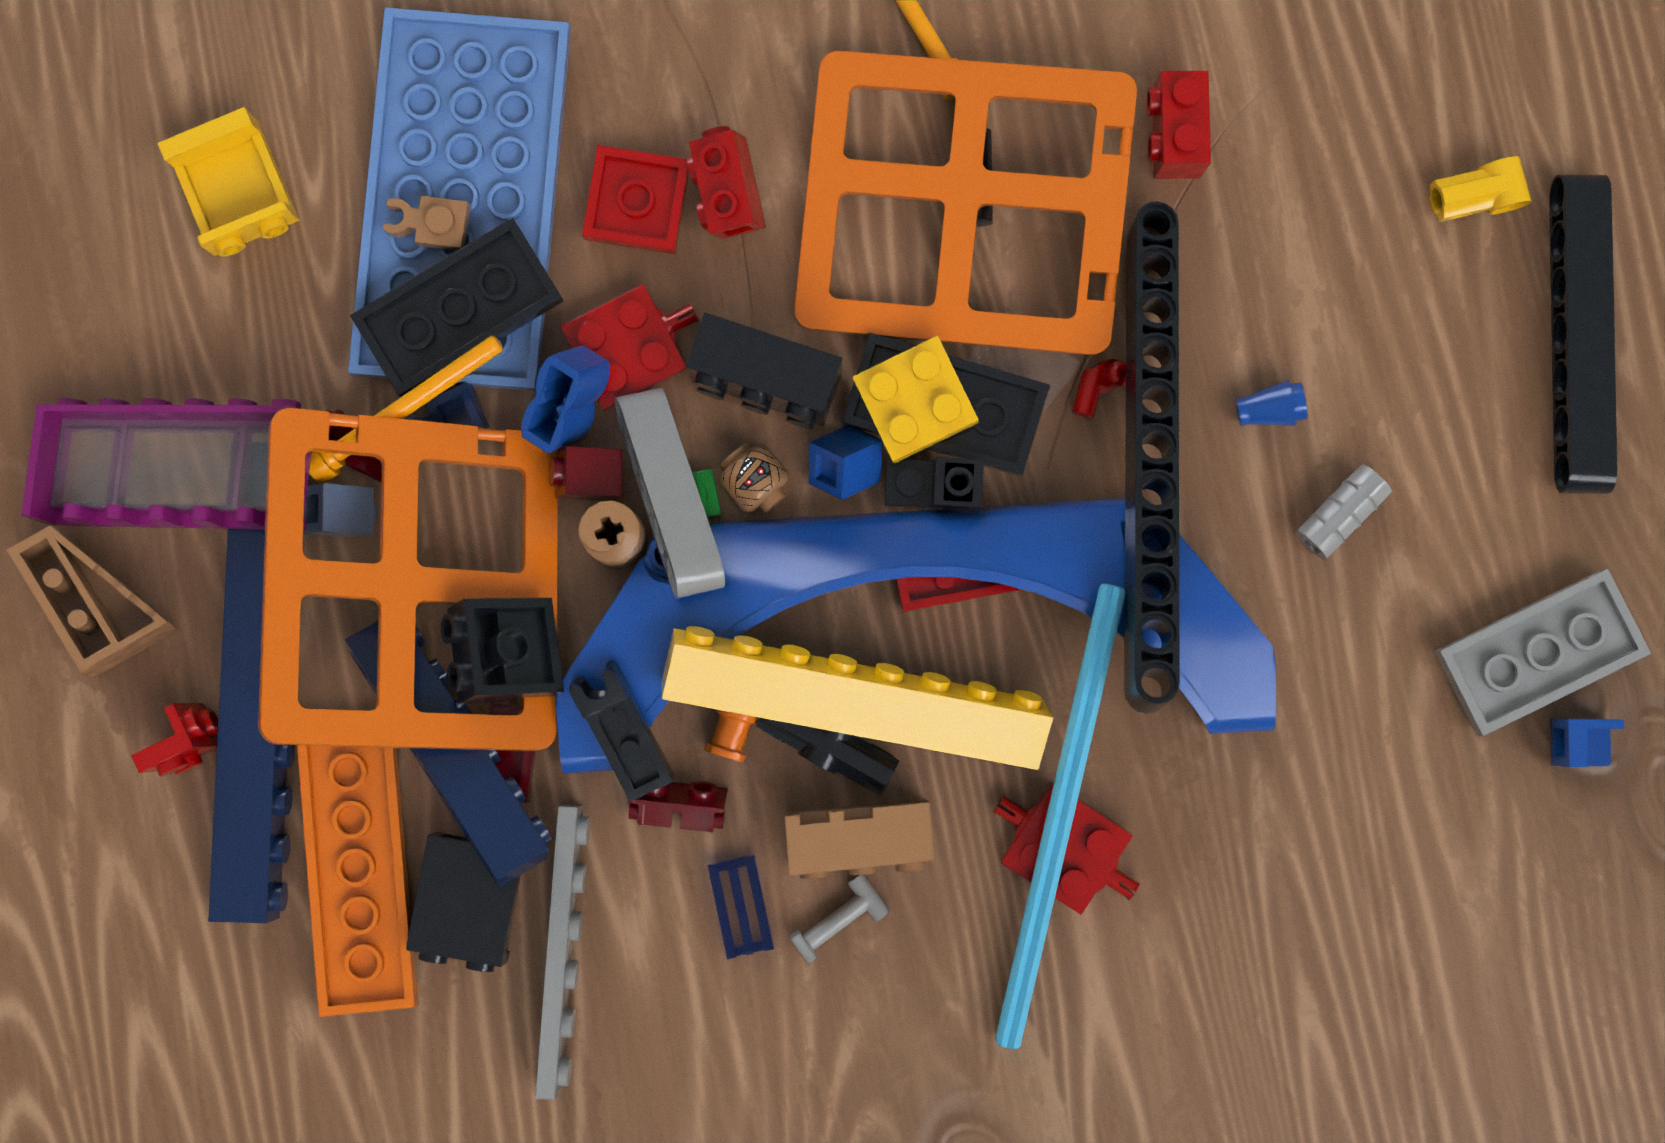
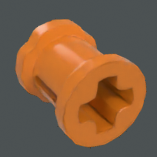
M716 709L720 716L712 741L705 744L704 750L725 758L744 762L746 755L743 753V748L750 726L757 723L758 717Z

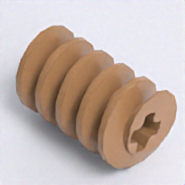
M612 500L601 501L589 507L581 517L578 527L579 541L583 544L587 553L604 565L613 568L629 567L638 562L645 553L648 544L647 529L642 520L626 505ZM617 526L623 532L617 534L618 543L613 545L606 539L612 536L611 528Z

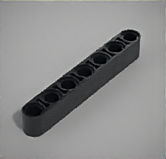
M1556 175L1552 181L1549 193L1554 480L1559 493L1609 494L1613 491L1617 480L1611 182L1607 175Z

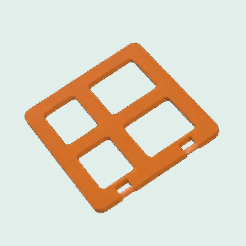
M848 51L828 53L822 59L819 66L794 310L797 321L804 328L814 331L858 335L873 333L883 337L924 341L938 335L940 341L946 343L1090 356L1103 353L1108 348L1112 338L1137 98V86L1134 79L1126 73ZM857 88L944 94L954 97L956 104L949 162L945 166L939 167L848 159L844 151L852 91ZM994 99H1009L1093 107L1096 111V123L1089 175L1084 178L987 170L983 166L988 109L991 101ZM1105 128L1121 129L1118 155L1102 154ZM854 194L937 201L944 205L945 211L936 298L932 305L916 306L837 299L831 296L830 288L839 201L842 196ZM998 206L1079 213L1084 217L1085 229L1076 313L1072 318L1062 319L972 310L969 307L977 215L981 207ZM1090 273L1106 274L1103 301L1087 299Z
M285 408L278 411L269 423L258 717V728L262 737L269 743L276 745L539 751L549 747L554 742L557 733L555 696L522 697L521 710L518 715L425 713L418 711L414 706L416 606L418 603L454 605L462 599L552 598L557 633L558 498H555L556 486H550L548 476L551 458H556L557 451L549 454L524 439L520 430H496L470 425L379 416L333 414L328 411ZM329 425L356 428V443L329 440ZM478 440L502 442V456L478 454ZM314 451L370 456L380 460L382 464L380 559L378 563L311 560L303 554L306 453ZM420 462L514 469L521 473L523 478L522 569L520 573L423 567L418 563V467ZM303 597L372 600L378 605L376 707L373 710L306 709L299 704L300 614Z

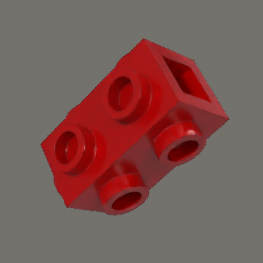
M728 126L705 130L702 132L703 138L689 142L692 156L687 158L689 175L695 185L698 184L702 202L697 204L698 217L702 227L708 230L710 235L720 239H727L766 228L746 137L733 129L730 130Z

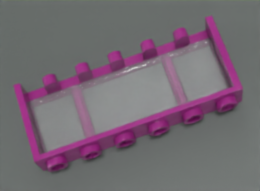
M59 398L57 404H36L21 516L54 526L265 530L269 423L278 411L285 408L301 409L302 404L290 399H273L271 405H258L254 401L238 398L229 399L227 405H215L211 401L197 398L185 399L184 405H172L169 401L155 398H144L141 405H130L127 401L114 398H101L99 405H88L85 401L73 398ZM312 451L306 453L303 531L307 530L305 507Z

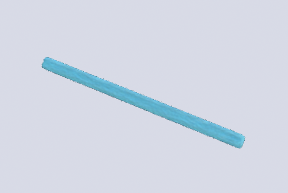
M1101 584L1098 590L996 1032V1044L1004 1048L1018 1049L1021 1046L1126 594L1124 588L1112 584Z

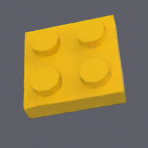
M938 335L852 377L894 464L979 423L978 417Z

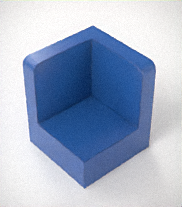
M845 426L809 443L808 484L841 500L878 484L881 480L883 440L854 427Z
M1550 719L1551 766H1609L1611 764L1610 729H1624V719Z

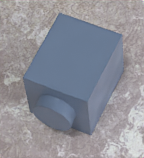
M328 483L308 485L305 507L307 530L303 531V535L347 538L373 535V524L377 516V508L374 503V488Z

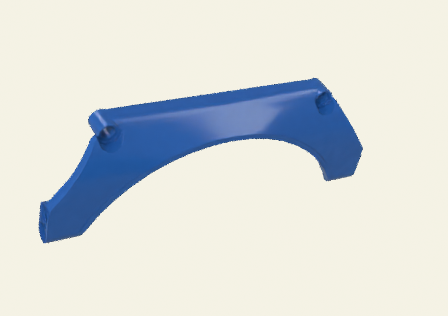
M1125 498L709 523L723 564L725 586L724 588L678 599L675 598L668 577H664L667 574L653 535L648 546L647 556H641L603 618L564 675V692L555 696L562 772L613 771L586 719H583L570 694L569 685L571 681L577 676H584L592 688L603 690L607 688L603 680L606 665L611 660L616 661L631 687L630 692L647 724L651 727L656 717L669 702V700L662 699L661 681L673 628L686 630L688 626H698L711 630L717 637L734 640L735 636L743 634L775 614L822 594L868 582L908 577H956L1000 583L1043 595L1077 609L1092 618L1101 584H1112L1120 586L1125 590ZM1179 534V689L1199 714L1209 734L1274 730L1276 724V664L1273 645ZM1149 535L1142 536V542L1145 547H1150L1147 549L1153 552L1162 551L1161 544L1156 538ZM1142 582V590L1146 596L1154 600L1162 598L1158 586L1151 582ZM1125 599L1117 629V633L1121 635L1123 638ZM1142 629L1141 634L1144 642L1150 647L1161 648L1162 643L1159 635L1153 630Z

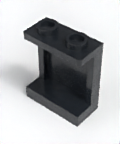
M441 832L429 834L426 841L406 950L419 952L418 959L429 963L446 964L448 958L466 961L465 967L474 971L494 972L495 966L502 967L509 959L510 951H507L521 875L498 889L466 837Z

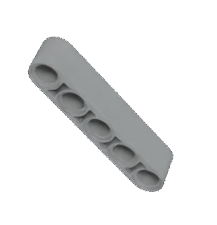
M658 388L615 397L618 425L675 598L678 599L724 588L725 575L721 557L664 390Z

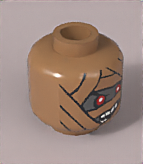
M747 442L730 454L719 466L723 471L719 479L720 486L743 512H753L760 507L766 514L787 496L782 488L788 481L789 473L765 445L751 447Z

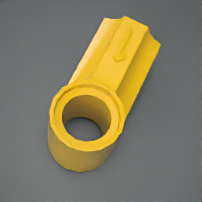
M1519 156L1499 159L1481 166L1477 171L1434 180L1430 184L1429 201L1432 213L1436 215L1439 222L1486 211L1490 215L1506 213L1532 202Z

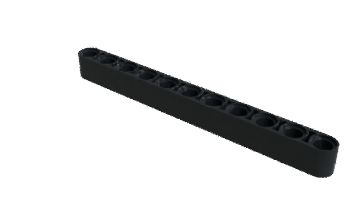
M1158 201L1149 202L1138 211L1127 235L1126 594L1124 617V693L1130 707L1137 712L1145 714L1155 713L1174 698L1180 684L1179 222L1173 208L1166 203ZM1144 227H1152L1156 229L1160 233V235H1152L1149 232H1147ZM1143 269L1154 270L1161 279L1149 277ZM1143 312L1154 313L1159 317L1161 323L1149 321ZM1143 356L1155 357L1160 362L1161 367L1156 368L1148 365ZM1142 400H1153L1159 405L1161 412L1149 411L1144 406ZM1150 444L1155 446L1160 451L1162 458L1156 459L1148 456L1144 452L1142 445ZM1149 489L1156 492L1161 498L1162 504H1150L1143 497L1142 490ZM1149 535L1156 538L1161 544L1162 551L1153 552L1147 549L1142 542V536ZM1142 582H1151L1158 586L1162 598L1154 600L1146 596L1142 590ZM1142 629L1155 631L1161 638V648L1148 646L1142 639ZM1142 677H1151L1158 681L1162 691L1161 697H1152L1145 693L1141 684Z

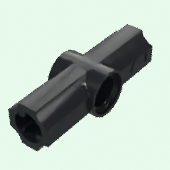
M760 718L756 727L762 729L768 735L799 750L798 754L833 774L838 772L879 796L887 786L900 761L893 757L892 754L855 735Z

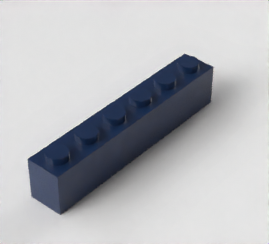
M378 621L345 639L349 654L376 696ZM415 625V708L425 713L472 714L467 704H458V698L453 700L445 688V685H447L446 672L436 658L428 661L421 651L420 647L425 644V641ZM410 748L498 889L549 858V848L546 843L551 841L552 838L540 818L536 815L530 819L520 803L525 801L526 798L512 776L504 779L495 766V763L500 761L496 750Z

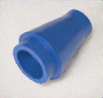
M1287 380L1246 397L1236 398L1240 426L1249 424L1296 426L1297 421L1308 418L1306 398L1301 382L1290 384V381Z

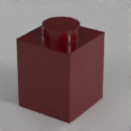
M566 446L557 451L556 458H551L548 475L550 486H556L555 498L611 501L621 497L623 449Z

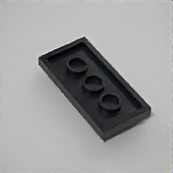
M511 218L354 312L350 317L397 395L402 397L491 335L501 340L564 300L517 223Z
M869 333L857 374L915 346ZM948 355L978 417L979 423L926 449L961 459L984 460V466L1023 477L1050 385ZM854 382L842 423L880 435Z

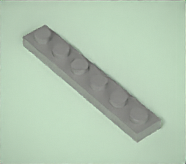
M563 804L558 806L535 1099L555 1100L561 1092L562 1086H569L572 1058L564 1057L565 1038L573 1037L575 1009L568 1008L569 989L576 990L579 977V960H572L573 941H580L583 926V913L575 912L577 893H584L587 868L586 864H579L580 845L588 844L590 834V817L583 816V805Z

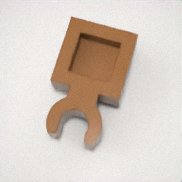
M421 196L419 209L411 208L406 201L399 198L387 200L386 205L390 210L401 211L404 214L403 220L397 225L383 224V230L388 235L402 238L408 236L411 232H415L414 242L421 247L458 251L465 246L471 206L467 201Z

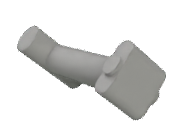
M857 875L847 883L854 892V897L803 935L799 930L789 935L790 940L808 964L817 958L814 952L816 948L864 912L868 911L875 922L890 912V909L865 875Z

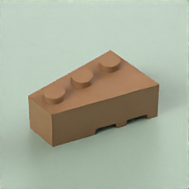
M51 525L6 550L80 673L96 678L179 630Z
M928 800L787 811L785 814L789 876L801 875V879H816L829 877V872L848 870V875H867L877 873V866L895 865V869L898 872L917 871L924 869V861H934L930 802Z

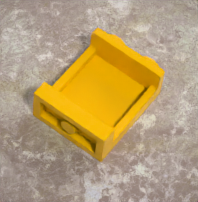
M245 107L157 143L164 160L175 169L201 233L197 237L200 246L213 256L219 255L224 257L239 253L246 247L245 243L259 237L266 239L277 237L289 229L288 225L300 221L259 121Z

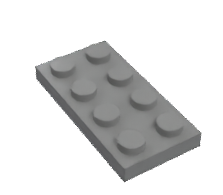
M1608 569L1599 570L1434 651L1477 736H1485L1651 654Z

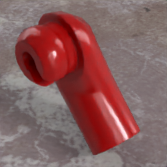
M1107 359L1084 370L1080 377L1072 413L1081 417L1094 418L1099 396L1126 384V363L1117 359Z

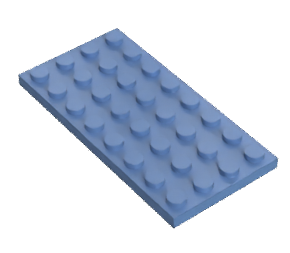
M397 8L384 9L354 312L456 252L418 246L414 242L415 232H411L408 236L402 238L388 235L383 230V224L397 225L404 217L403 212L392 211L387 207V200L391 198L402 199L411 208L419 209L421 196L467 201L471 206L465 246L513 218L549 275L572 30L569 22ZM545 313L499 340L503 346V351L454 385L468 383L478 387L536 391V381L541 362ZM353 322L348 373L355 377L388 379Z

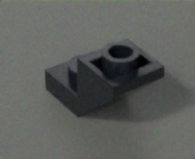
M936 457L935 461L903 459L894 464L892 459L888 458L884 506L921 509L981 508L984 460Z

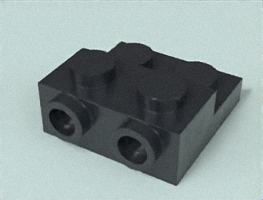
M552 598L462 599L447 608L448 614L444 615L441 621V636L446 644H451L453 662L447 668L446 679L450 691L457 692L458 704L504 702L511 698L556 696L564 692Z

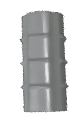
M1362 464L1342 482V485L1331 496L1326 498V501L1314 513L1309 515V518L1295 534L1301 543L1313 554L1325 560L1341 544L1345 543L1350 534L1360 527L1361 523L1374 510L1378 509L1377 507L1389 496L1392 490L1377 472Z

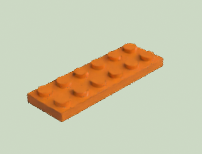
M297 745L319 1017L416 1007L419 1005L415 954L414 951L406 950L412 918L397 748Z

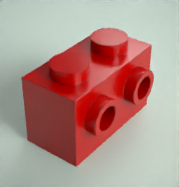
M1161 71L1154 86L1148 88L1146 100L1147 115L1153 116V133L1149 134L1147 151L1149 162H1154V179L1201 178L1211 164L1209 71Z

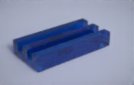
M755 854L708 864L727 959L745 954L750 955L763 950H773L774 943ZM747 866L762 940L754 942L738 868ZM728 870L743 939V944L735 945L720 872Z

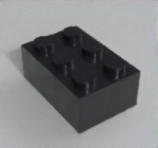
M704 312L686 369L692 383L698 386L697 392L703 395L724 400L725 394L741 399V406L748 410L768 415L769 409L785 413L787 415V422L805 429H812L814 423L821 426L825 425L842 375V357Z

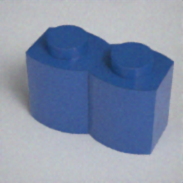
M584 345L548 357L541 366L537 376V397L529 403L523 415L522 437L548 454L581 441L588 434L593 424L595 415L594 401L603 394L610 375L609 361Z

